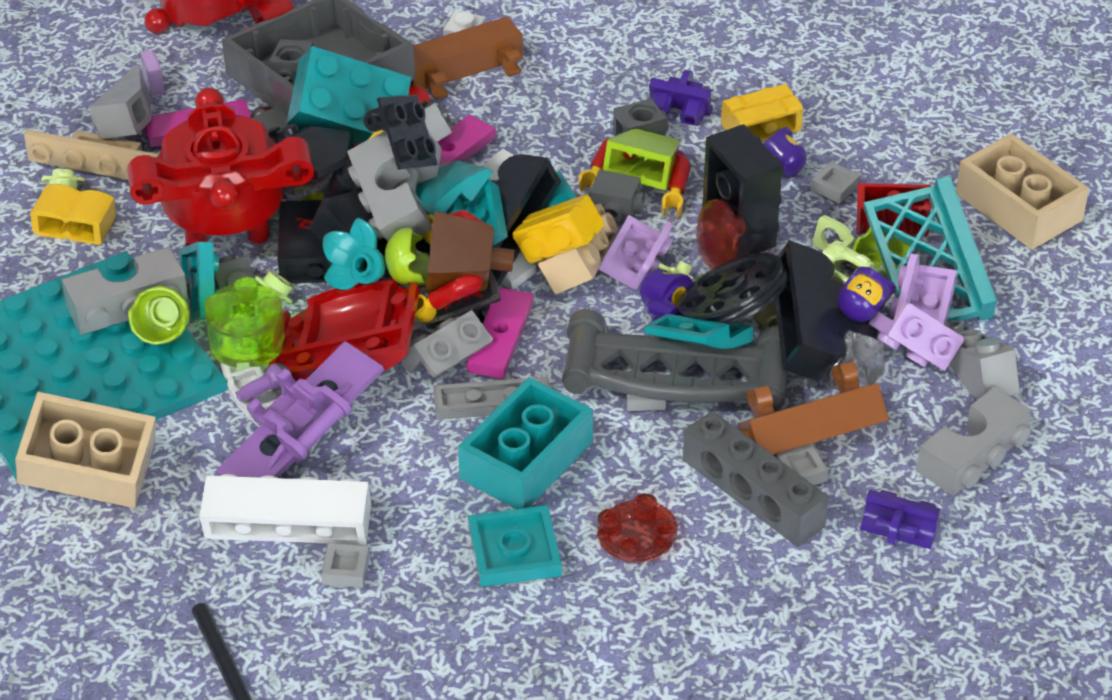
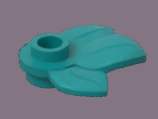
M357 218L351 227L350 233L332 231L324 236L323 251L327 259L333 263L324 277L330 286L340 290H350L359 283L373 284L384 275L386 271L385 258L376 249L377 234L372 225L367 221ZM365 260L367 261V264H368L366 270L364 269V262H365Z

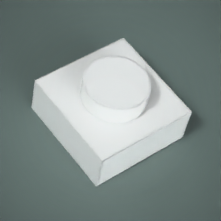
M454 11L443 29V36L486 23V17L469 12Z

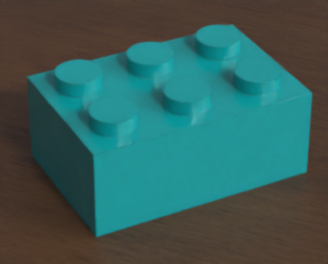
M311 46L298 62L286 125L297 124L299 128L316 126L349 131L353 138L352 145L357 146L367 141L374 133L366 128L363 119L369 110L379 107L377 98L408 96L412 77Z
M528 377L458 446L459 479L514 509L529 508L593 443V409Z

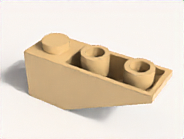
M601 203L595 207L603 219L604 226L595 234V237L588 245L544 258L537 263L555 295L593 279L618 234L616 222L610 213L605 212Z

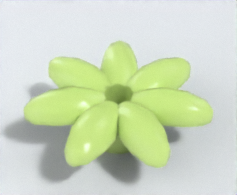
M679 261L676 269L659 263V268L666 270L669 274L682 273L690 276L689 273L692 266L682 261Z

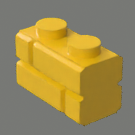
M786 84L771 88L767 87L760 91L724 100L722 102L721 125L727 130L744 124L761 141H765L784 127H788L792 133L801 131L803 107L797 97L793 96V92Z
M585 194L529 214L522 222L523 224H520L514 230L513 238L527 262L532 264L544 258L588 245L595 237V234L603 228L604 223L590 196Z

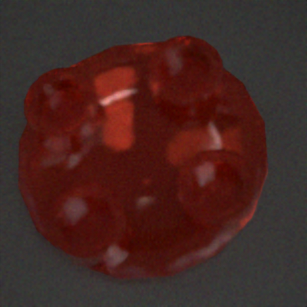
M720 199L710 200L702 207L696 226L698 252L711 270L737 258L739 238L745 233L744 219L741 216H735L728 204Z
M649 493L639 494L634 500L619 503L611 509L601 511L598 515L597 537L601 547L612 557L625 562H645L657 559L669 551L677 539L678 525L674 515L663 505L658 504L656 497Z

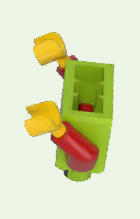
M631 129L615 137H609L602 142L590 163L591 170H585L579 174L580 191L582 192L588 185L592 187L599 169L640 177L642 185L661 190H667L668 188L670 192L662 197L661 213L664 216L666 208L675 207L677 208L676 218H678L683 210V197L681 194L685 193L691 164L686 155L679 151L680 141L678 139L640 129Z

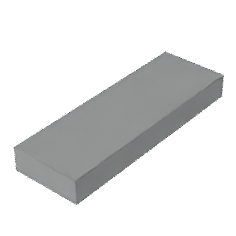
M548 377L532 378L550 387ZM527 378L433 385L436 420L489 416Z

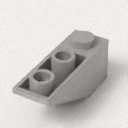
M139 64L134 65L89 107L92 122L97 127L100 139L137 135L152 120L150 94Z
M948 321L946 323L948 328L964 337L962 345L949 365L970 395L979 399L994 386L1009 396L1020 393L1015 349L999 342L998 339H993L981 333L980 330L963 324L962 321Z

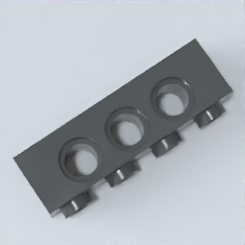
M713 410L684 429L683 461L796 547L803 544L825 527L829 496Z

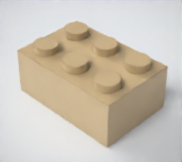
M1012 133L961 160L956 193L959 197L1031 250L1083 221L1089 187Z
M37 392L15 458L17 483L136 508L155 444L156 417Z

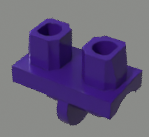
M684 70L681 78L670 76L668 81L651 78L649 84L650 98H652L660 110L665 111L667 117H669L672 108L681 109L680 120L682 123L699 126L704 115H711L713 111L711 90L703 89V83L693 81V71Z
M869 490L866 496L865 511L860 530L887 537V543L896 545L899 540L931 549L941 509L936 508L935 504L921 500L918 503L897 497L896 493Z

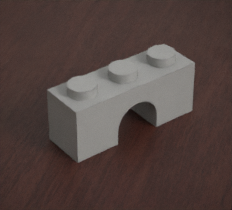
M386 130L347 151L352 163L348 171L356 186L362 187L363 192L359 193L358 196L365 210L368 213L372 212L374 218L369 220V224L374 228L379 240L385 238L388 242L392 235L400 228L410 227L418 235H422L433 228L421 200L408 182L393 189L399 182L411 175L408 169L398 170Z
M166 247L134 257L136 275L128 281L110 282L102 277L98 268L62 279L66 307L80 335L128 321V311L138 295L152 287L162 285L174 288L188 302L185 273L171 248Z
M994 386L970 405L966 431L973 436L957 434L944 426L920 445L916 471L953 496L964 487L972 488L984 470L989 466L996 468L1003 461L1006 452L1013 446L1020 448L1025 444L1031 433L1029 423L1032 410Z

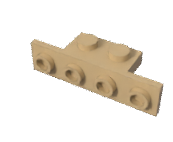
M28 129L24 132L28 160L32 162L128 180L127 167L133 158L141 155H150L158 158V154L142 151L141 142L119 138L100 139L98 134L77 130L71 138Z

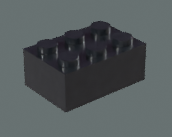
M744 124L706 137L702 219L736 258L760 253L776 247L777 232H779V205L782 202L780 194L781 180L784 175V168L780 159L773 156L763 145L761 139L754 135Z

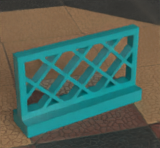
M950 176L936 179L935 186L864 202V211L887 276L896 286L894 291L895 298H899L901 288H898L900 268L902 265H908L910 253L913 254L917 248L934 256L929 266L935 267L938 261L942 260L954 266L955 270H957V280L959 279L961 286L956 284L954 292L965 297L969 307L958 310L950 307L947 322L962 321L977 317L978 320L993 318L997 300ZM929 199L933 209L928 218L910 210L914 202ZM889 209L899 214L893 226L879 221L875 212ZM905 217L922 225L916 238L898 230ZM928 228L943 236L944 242L939 249L921 241ZM893 237L911 245L904 258L889 251L888 244Z

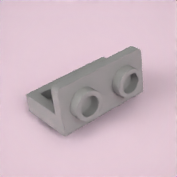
M471 310L457 319H447L431 335L426 336V334H422L410 343L409 352L401 364L410 374L424 366L432 377H437L488 346L493 338Z

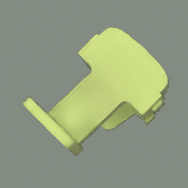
M826 215L818 219L813 237V245L823 250L822 253L832 261L835 271L830 279L843 284L846 283L849 277L837 271L846 261L858 267H869L879 274H883L881 268H874V263L868 257L851 250L854 236L846 225ZM825 229H834L843 242L836 240L831 244L827 243L824 237Z

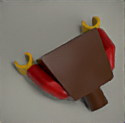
M460 210L449 214L434 211V216L428 215L433 228L421 236L428 244H431L426 292H429V295L426 298L424 295L419 294L417 309L420 310L416 311L415 318L421 323L430 322L435 317L438 309L478 291L486 290L490 270L512 272L514 249L492 247L494 227L484 223L467 210Z

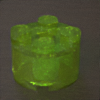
M242 277L236 280L235 284L218 290L205 300V316L210 350L219 362L231 367H237V363H249L250 367H258L269 363L281 353L285 337L282 302L277 293L272 289L257 284V281L251 277Z

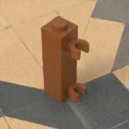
M506 16L413 45L416 79L412 80L410 85L429 89L432 97L438 100L448 96V92L443 86L444 83L498 66H502L505 74L509 77L520 74L521 68L517 65L516 61L523 59V34L510 18Z
M854 361L831 367L832 376L839 388L840 394L774 412L772 394L768 385L747 391V401L755 418L739 422L737 426L741 432L773 455L889 421L879 383L860 387L856 364Z

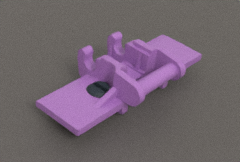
M344 341L306 380L299 379L296 382L290 371L284 368L276 376L281 385L282 394L267 409L256 398L246 406L248 412L260 427L215 471L218 476L233 474L238 477L257 478L269 475L279 478L294 462L299 464L301 461H304L309 456L307 451L338 419L342 420L353 411L350 405L384 371L383 366Z

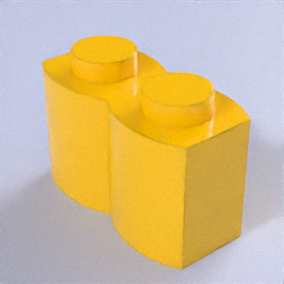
M46 185L30 212L32 230L35 234L43 237L68 238L71 241L101 245L116 219L114 197L95 190L80 192L66 185Z

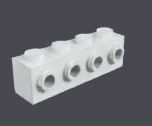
M223 474L221 476H206L199 517L204 537L208 539L366 545L371 498L368 482L355 479H343L341 481L318 480L313 477L283 479L269 475L257 478Z

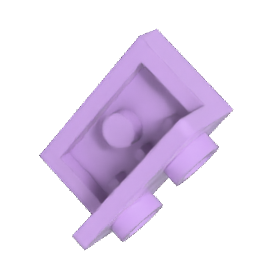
M628 215L598 270L637 290L645 275L652 270L658 269L661 262L656 260L655 257L656 255L661 258L665 256L674 240L668 237L674 224L667 221L662 231L658 232Z
M910 253L908 265H902L899 271L898 288H901L899 298L894 297L892 299L890 319L893 320L903 303L908 302L946 326L957 282V270L920 265L918 254Z
M908 302L903 303L893 320L878 312L868 323L881 331L877 336L879 340L897 350L900 344L907 347L909 350L905 356L924 368L928 362H931L945 371L964 341V337Z

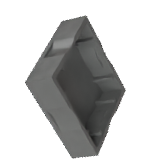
M312 0L295 7L284 15L260 22L222 39L226 73L270 107L278 106L287 115L294 87L292 79L289 76L283 78L269 66V60L280 39L313 41L314 47L412 77L411 81L416 79L413 43L385 24L368 17L360 7L349 0Z

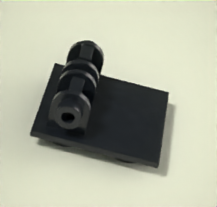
M417 95L377 98L379 107L369 110L365 114L363 122L371 132L386 130L398 170L438 165L435 156V143L429 136L425 123V110L419 102Z

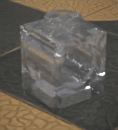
M848 330L843 338L846 344V352L835 366L854 361L858 371L859 386L864 387L874 384L885 370L883 342ZM830 371L828 373L829 387L839 390Z

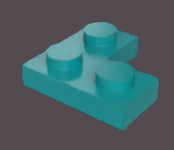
M197 242L179 249L180 266L185 273L186 286H190L191 320H207L215 317V311H218L220 306L219 290L214 289V274H217L219 269V256L217 251H213V242Z

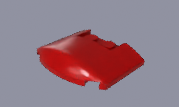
M385 279L378 280L373 284L359 283L350 290L334 288L307 299V309L291 318L288 310L280 314L268 368L272 364L281 363L289 368L296 382L299 379L306 380L346 341L382 365L384 371L388 370L400 362L409 352L420 292L419 286L411 282L410 288L406 289L398 287L397 282L394 280Z

